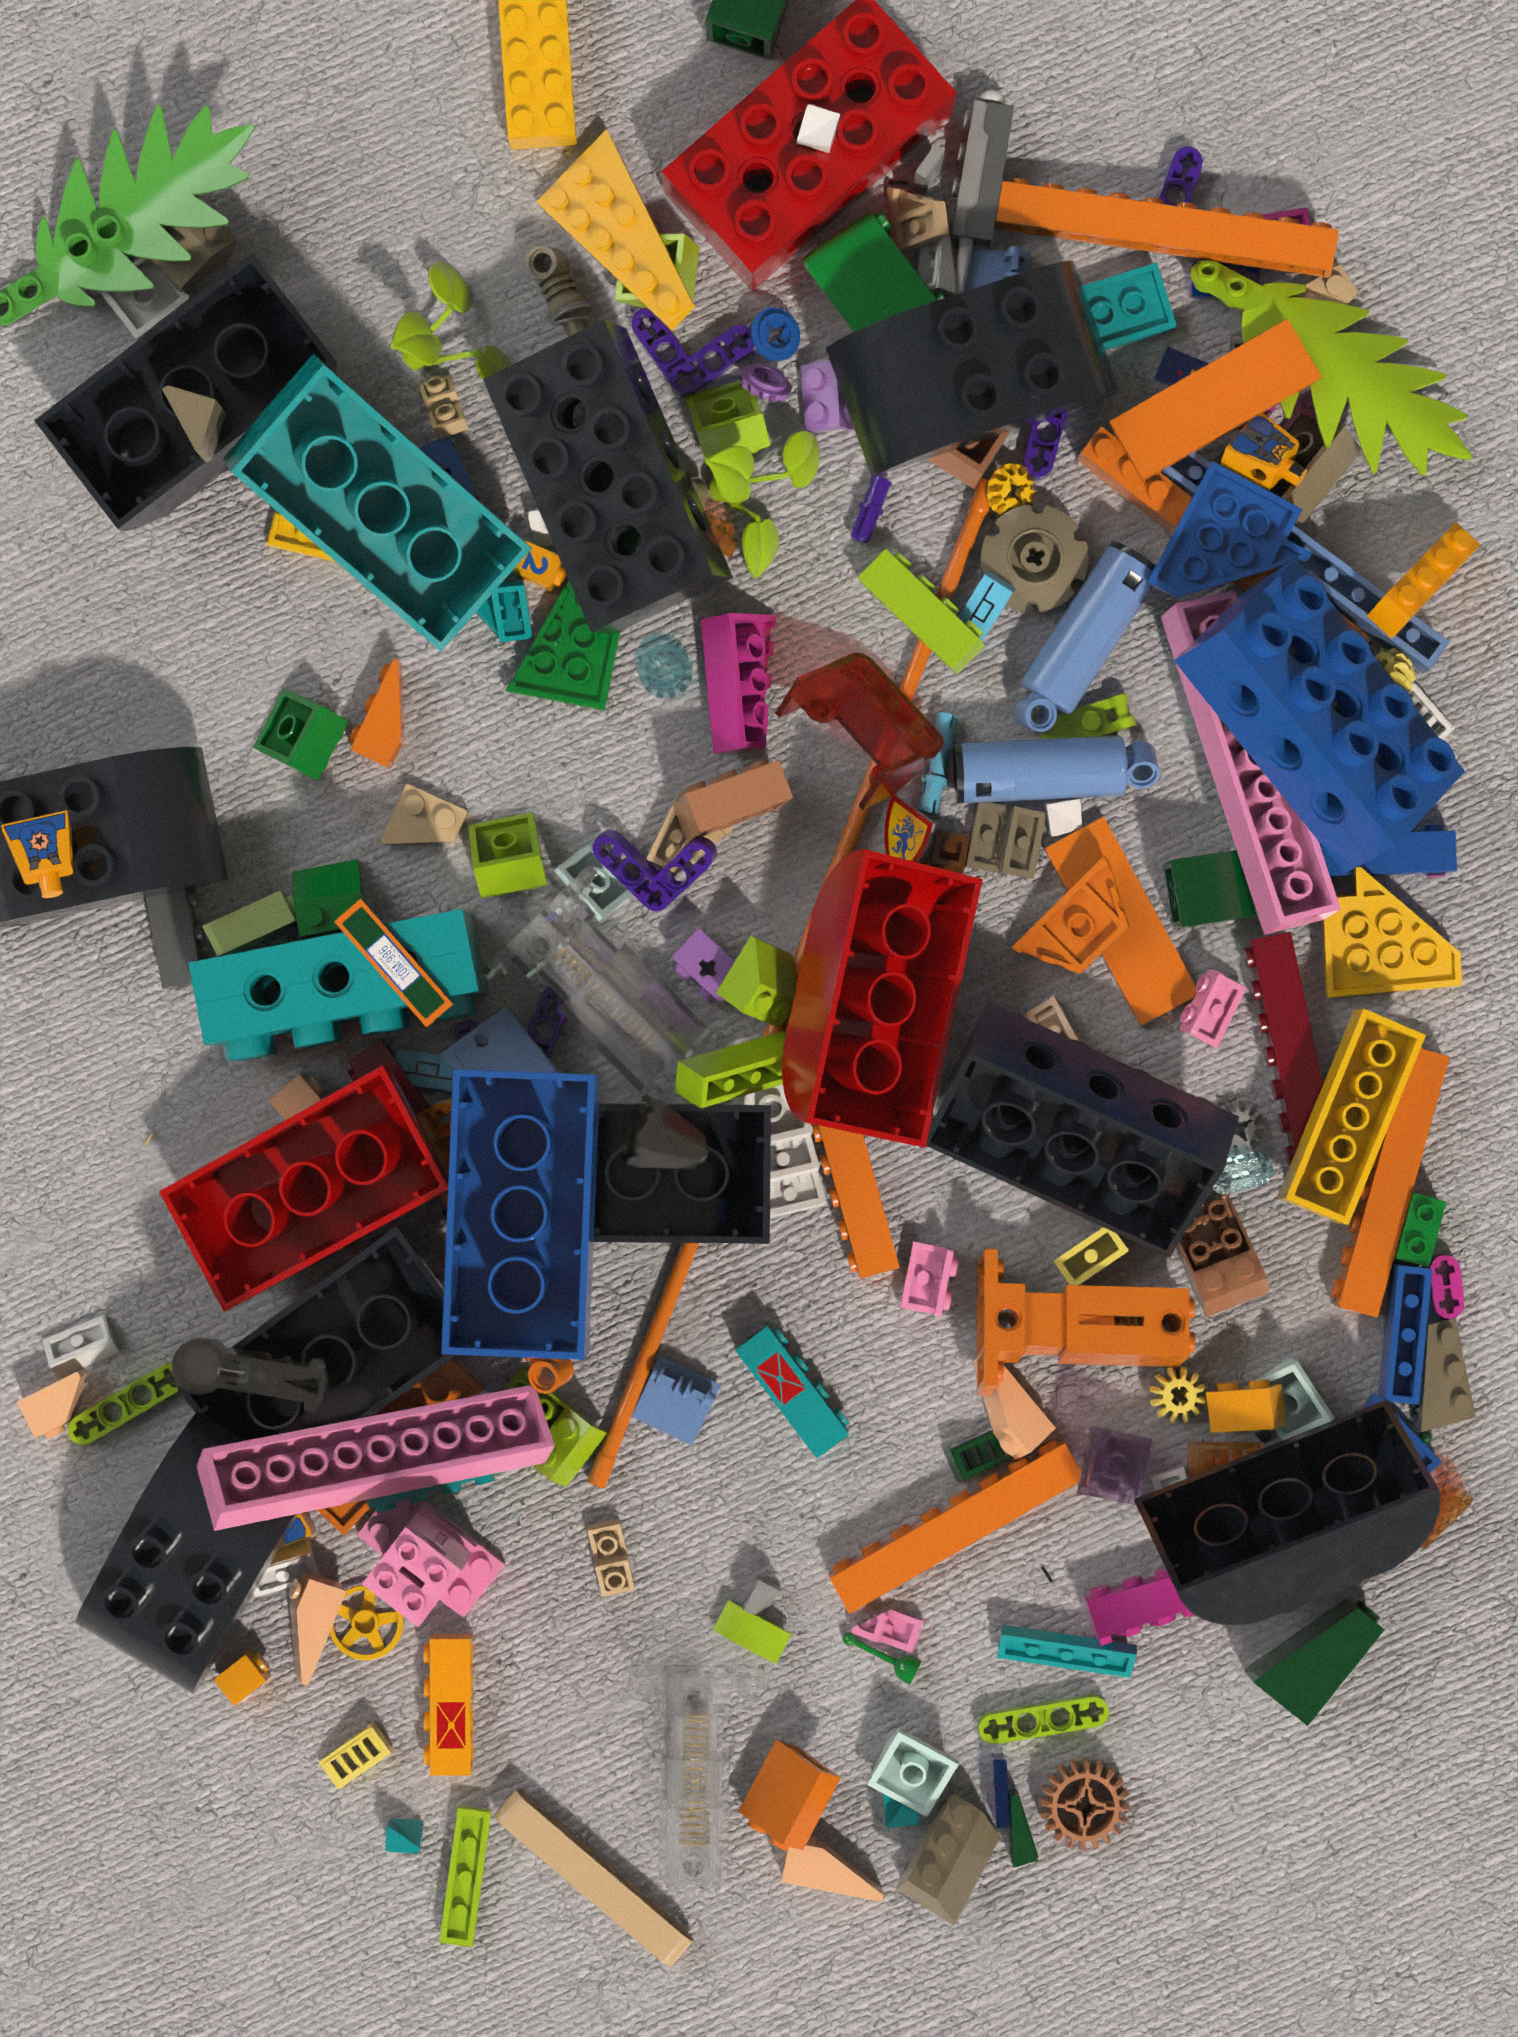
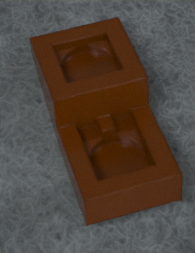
M937 831L930 866L963 874L970 836Z

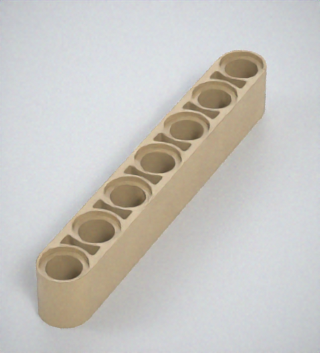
M515 1789L494 1814L496 1820L507 1831L665 1965L672 1967L693 1943V1937L685 1928L522 1790Z

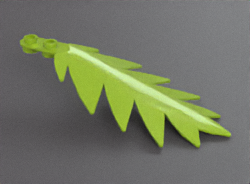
M1202 260L1192 267L1190 276L1197 290L1210 293L1223 300L1227 306L1243 311L1241 323L1243 344L1282 321L1289 320L1322 377L1321 380L1310 385V392L1318 427L1326 448L1331 447L1348 399L1360 447L1373 474H1376L1378 470L1386 422L1404 456L1421 476H1425L1427 473L1428 449L1450 457L1468 461L1472 459V454L1460 437L1448 425L1466 420L1467 414L1444 402L1412 393L1418 389L1446 380L1447 376L1445 373L1402 364L1377 363L1379 360L1407 345L1408 340L1406 338L1358 332L1338 333L1368 316L1369 312L1367 309L1339 302L1293 297L1305 292L1306 286L1289 282H1274L1261 286L1213 260ZM1300 392L1280 403L1287 419L1292 416Z

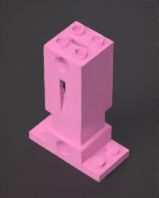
M408 1498L395 1502L396 1508L379 1513L375 1511L357 1536L383 1555V1557L362 1584L417 1627L421 1625L439 1600L464 1618L506 1564V1562L426 1500L410 1504Z

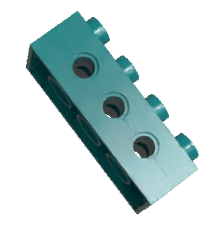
M458 909L384 924L409 954L414 953L416 955L418 964L454 1004L435 1021L443 1022L477 1015L474 997L488 995L489 991L474 915L464 909ZM344 932L188 963L204 1045L224 1046L226 1061L237 1060L239 1062L275 1055L277 1050L274 1037L292 1033L294 1048H311L344 1041L341 1023L360 1020L362 1034L377 1035L410 1028L407 1010L411 1009ZM345 966L349 972V982L343 990L338 991L334 984V977L337 971ZM277 980L281 987V993L278 1000L272 1004L268 997V990L271 984Z

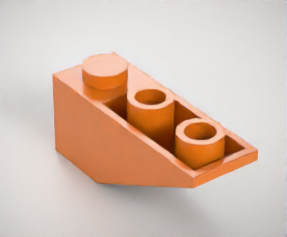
M393 658L391 665L385 663L378 677V682H381L380 688L376 695L370 694L363 709V712L367 713L362 725L356 724L349 738V742L352 743L351 751L388 769H391L405 740L402 664L395 658Z

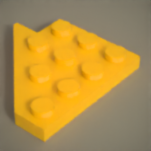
M1362 867L1354 868V893L1336 895L1341 909L1325 920H1322L1325 995L1327 997L1462 986L1461 952Z

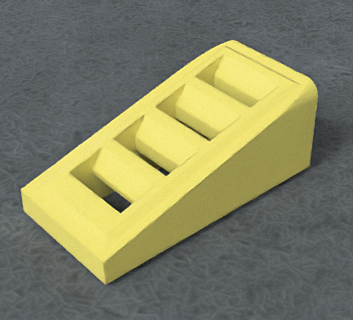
M373 1721L321 1759L319 1764L337 1789H340L389 1755L394 1748ZM366 1737L369 1738L378 1751L374 1755L363 1741ZM356 1744L367 1757V1760L364 1762L353 1749V1746ZM347 1752L357 1765L356 1768L352 1770L342 1756L343 1753ZM336 1759L347 1773L345 1776L341 1777L331 1764L333 1760Z

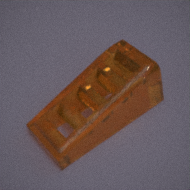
M1188 1441L1187 1473L1194 1476L1215 1468V1449H1219L1220 1466L1229 1462V1449H1233V1460L1242 1457V1449H1247V1454L1260 1450V1442ZM1204 1449H1205V1466H1204Z
M1448 1483L1443 1484L1440 1489V1510L1437 1521L1421 1547L1426 1549L1472 1504L1474 1498Z

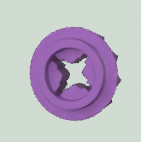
M764 364L744 366L738 378L742 382L741 386L744 389L750 390L751 395H757L762 400L769 399L771 402L785 401L792 390L790 382L780 371Z

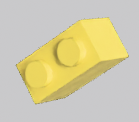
M1102 1227L1054 1260L1053 1263L1069 1285H1080L1129 1250L1117 1233Z

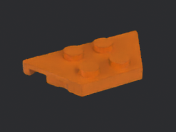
M1103 856L1011 948L1016 952H1023L1040 958L1044 962L1057 964L1078 974L1083 973L1130 927L1109 860Z

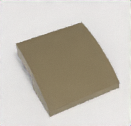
M991 802L976 803L965 867L1034 879L1046 812L1017 806L1010 807Z

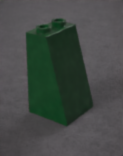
M712 0L706 17L707 41L771 60L790 0Z
M1237 850L1173 859L1163 864L1174 930L1258 916Z
M1345 1598L1249 1665L1244 1672L1254 1684L1308 1726L1384 1632V1629L1377 1623L1381 1617L1359 1599L1353 1604Z

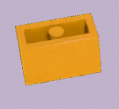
M1256 1379L1249 1381V1386L1238 1387L1237 1381H1226L1217 1383V1389L1206 1392L1211 1433L1269 1430L1287 1424L1282 1384H1270L1269 1379Z

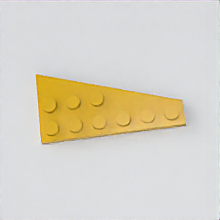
M606 129L536 202L662 323L673 331L696 306L657 231L651 215L610 133Z

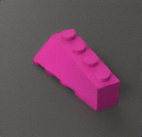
M726 613L701 619L713 754H738L766 748L769 705L765 703V693L768 688H771L772 675L767 674L768 657L773 656L774 642L770 641L771 627L776 626V615Z
M1165 1567L1157 1569L1155 1571L1156 1576L1142 1579V1575L1128 1577L1122 1580L1123 1585L1110 1588L1109 1584L1096 1586L1090 1589L1089 1595L1083 1596L1094 1635L1101 1646L1112 1643L1111 1635L1117 1634L1130 1637L1139 1634L1144 1624L1149 1623L1150 1626H1162L1176 1619L1175 1614L1182 1612L1183 1617L1194 1615L1180 1600Z

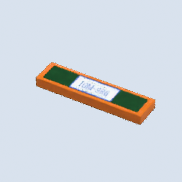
M362 899L358 900L334 921L426 1027H429L454 1005Z

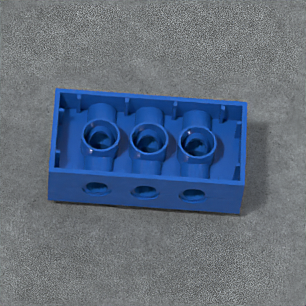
M1297 559L1292 560L1247 589L1174 660L1344 873L1397 847L1465 772L1456 760L1451 746L1435 734L1413 706L1408 692L1393 681L1371 653L1366 639L1350 627L1328 599L1323 585L1317 579L1311 577Z

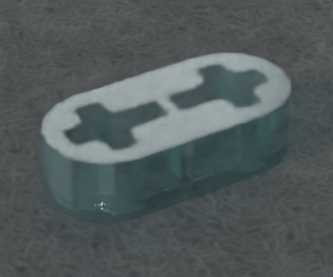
M1250 1152L1228 1158L1224 1171L1229 1175L1227 1182L1221 1184L1218 1179L1213 1189L1217 1193L1224 1195L1263 1185L1272 1177V1164L1267 1156L1260 1152ZM1259 1162L1261 1165L1259 1174L1254 1175L1250 1170L1254 1168V1163Z

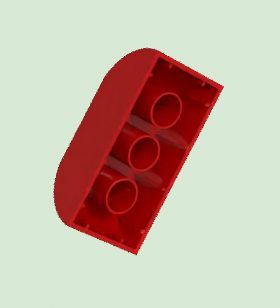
M866 849L851 852L834 867L821 888L811 915L783 1046V1089L788 1106L796 1118L809 1124L926 1148L983 879Z
M385 1064L160 1190L159 1193L223 1312H226L448 1191L449 1175L389 1064Z

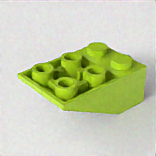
M521 1367L504 1390L531 1385L528 1379V1371ZM553 1391L548 1394L537 1392L555 1446L545 1463L532 1466L550 1481L567 1487L607 1433Z

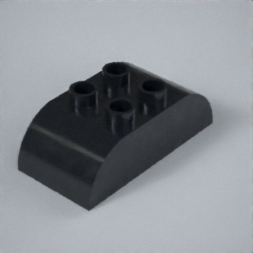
M252 253L34 421L115 527L120 531H129L149 524L174 510L229 469L223 460L224 456L313 354L334 372L337 369V362ZM169 385L216 399L224 409L226 416L211 461L206 463L195 451L162 388Z
M1062 261L1034 268L901 312L857 330L826 347L872 478L1097 402L1120 392L1074 261Z
M173 747L122 754L0 781V930L229 880L202 747ZM67 810L72 831L74 873L69 876L60 877L63 894L53 898H43L39 882L29 885L24 883L6 842L1 825Z
M599 1103L594 1242L770 1244L771 1105L714 1104L699 1108L693 1104Z
M396 1226L221 1355L223 1366L239 1369L242 1359L252 1360L251 1371L268 1372V1378H255V1376L251 1375L249 1383L239 1382V1373L222 1370L221 1375L207 1385H198L187 1379L177 1389L195 1413L197 1411L246 1441L373 1416L456 1356L442 1354L444 1288L400 1227Z
M1388 1400L1133 1499L1184 1606L1197 1617L1222 1625L1252 1624L1278 1614L1289 1613L1303 1604L1344 1588L1355 1587L1366 1579L1395 1568L1409 1558L1424 1543L1437 1521L1440 1510L1439 1488Z
M198 1411L182 1430L146 1486L85 1598L75 1621L77 1625L192 1694L197 1691L208 1675L298 1514L214 1531L197 1470L199 1458L203 1449L246 1440Z

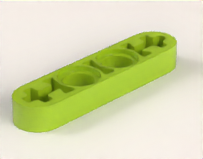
M178 1362L166 1363L77 1415L68 1425L70 1439L79 1445L89 1444L179 1391L177 1387L188 1379L183 1371V1365ZM169 1368L171 1372L178 1371L180 1377L176 1379L178 1385L174 1386L173 1383H168L161 1387L160 1390L164 1392V1395L160 1396L157 1385L150 1378L155 1376L157 1383L167 1376L166 1369ZM139 1385H145L151 1390L152 1398L147 1404H140L134 1398V1390ZM115 1402L122 1407L123 1414L120 1420L111 1421L105 1416V1407L108 1403ZM96 1411L99 1421L106 1429L102 1430L101 1424L89 1430V1438L85 1434L79 1436L76 1431L80 1428L79 1421L81 1420L84 1424L93 1421L97 1417L92 1412Z
M1096 1694L1011 1707L984 1713L979 1719L978 1731L985 1742L989 1744H1002L1095 1728L1107 1721L1109 1708L1105 1700ZM1095 1702L1099 1708L1102 1707V1711L1097 1712V1718L1091 1719L1089 1714H1080L1081 1722L1075 1723L1076 1715L1072 1705L1078 1704L1077 1708L1079 1711L1089 1709V1703ZM1063 1707L1069 1711V1719L1065 1724L1055 1725L1051 1721L1050 1715L1055 1708ZM1030 1713L1035 1716L1036 1725L1032 1730L1023 1731L1017 1726V1720L1021 1714ZM1011 1715V1724L1015 1733L1009 1734L1008 1727L998 1729V1735L991 1736L990 1731H984V1727L989 1726V1720L995 1719L998 1725L1008 1724L1005 1717Z

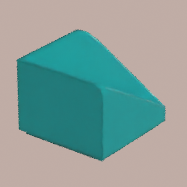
M882 1793L886 1828L920 1824L917 1811Z
M390 1818L386 1828L385 1851L418 1854L423 1844V1821Z

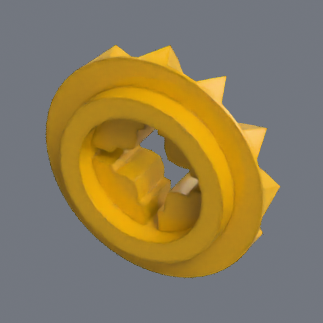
M1009 463L999 467L992 474L987 486V499L992 510L998 515L1002 516L1009 510L1022 505H1033L1031 499L1033 493L1037 492L1033 485L1035 477L1027 473V467ZM1011 484L1019 486L1015 491V498L1008 496V493L1011 491Z

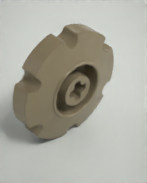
M1029 504L1013 508L1000 516L994 524L998 534L996 536L986 535L980 552V568L982 576L988 570L1016 588L1005 606L1015 611L1023 612L1026 605L1032 604L1036 606L1038 613H1046L1067 603L1074 596L1071 583H1082L1084 581L1089 563L1086 541L1079 542L1074 538V533L1078 529L1076 522L1064 512L1051 506H1045L1042 513H1034ZM1030 552L1034 556L1041 555L1042 558L1038 563L1039 566H1036L1034 562L1028 564L1026 561Z

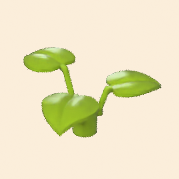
M441 260L432 264L428 271L429 285L434 295L442 303L447 304L445 311L430 327L425 318L417 312L409 311L405 313L395 327L390 347L401 351L403 360L413 370H419L425 365L437 366L445 361L475 357L477 358L475 363L476 370L480 377L484 379L510 366L509 359L498 348L491 345L485 346L482 352L480 350H470L440 356L442 344L438 337L432 333L453 312V309L461 314L466 313L471 305V295L467 283L454 267Z
M800 430L790 435L783 450V462L787 470L781 473L751 476L754 471V459L750 450L744 446L724 448L706 459L714 475L710 484L712 499L718 502L731 503L732 510H739L753 520V522L745 525L742 534L743 554L752 578L759 577L775 558L779 546L777 527L771 519L764 518L760 520L758 514L744 507L741 503L750 496V483L785 479L790 476L792 485L795 488H803L809 485L817 473L820 460L819 446L814 433Z

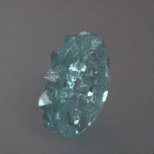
M659 645L649 650L642 658L639 676L642 685L650 694L658 698H674L685 692L690 685L693 667L688 655L680 648L673 645ZM657 661L660 665L663 664L667 667L676 661L677 663L674 665L675 668L672 670V674L677 682L664 678L656 683L655 681L660 675V670L655 662Z

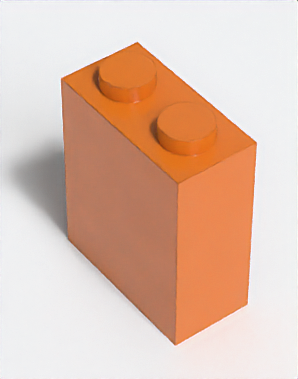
M776 1739L738 1812L749 1819L747 1825L763 1834H769L771 1836L769 1841L776 1847L786 1851L789 1847L803 1850L841 1777L797 1745Z

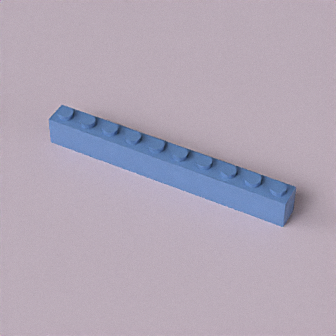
M1194 452L1164 469L1161 473L1193 497L1210 462L1197 452ZM1294 525L1287 540L1312 553L1309 559L1301 561L1300 564L1311 577L1317 579L1323 585L1328 599L1335 608L1388 649L1395 648L1407 656L1412 662V667L1423 674L1431 669L1450 641L1415 615L1391 639L1367 617L1370 611L1385 596V593Z

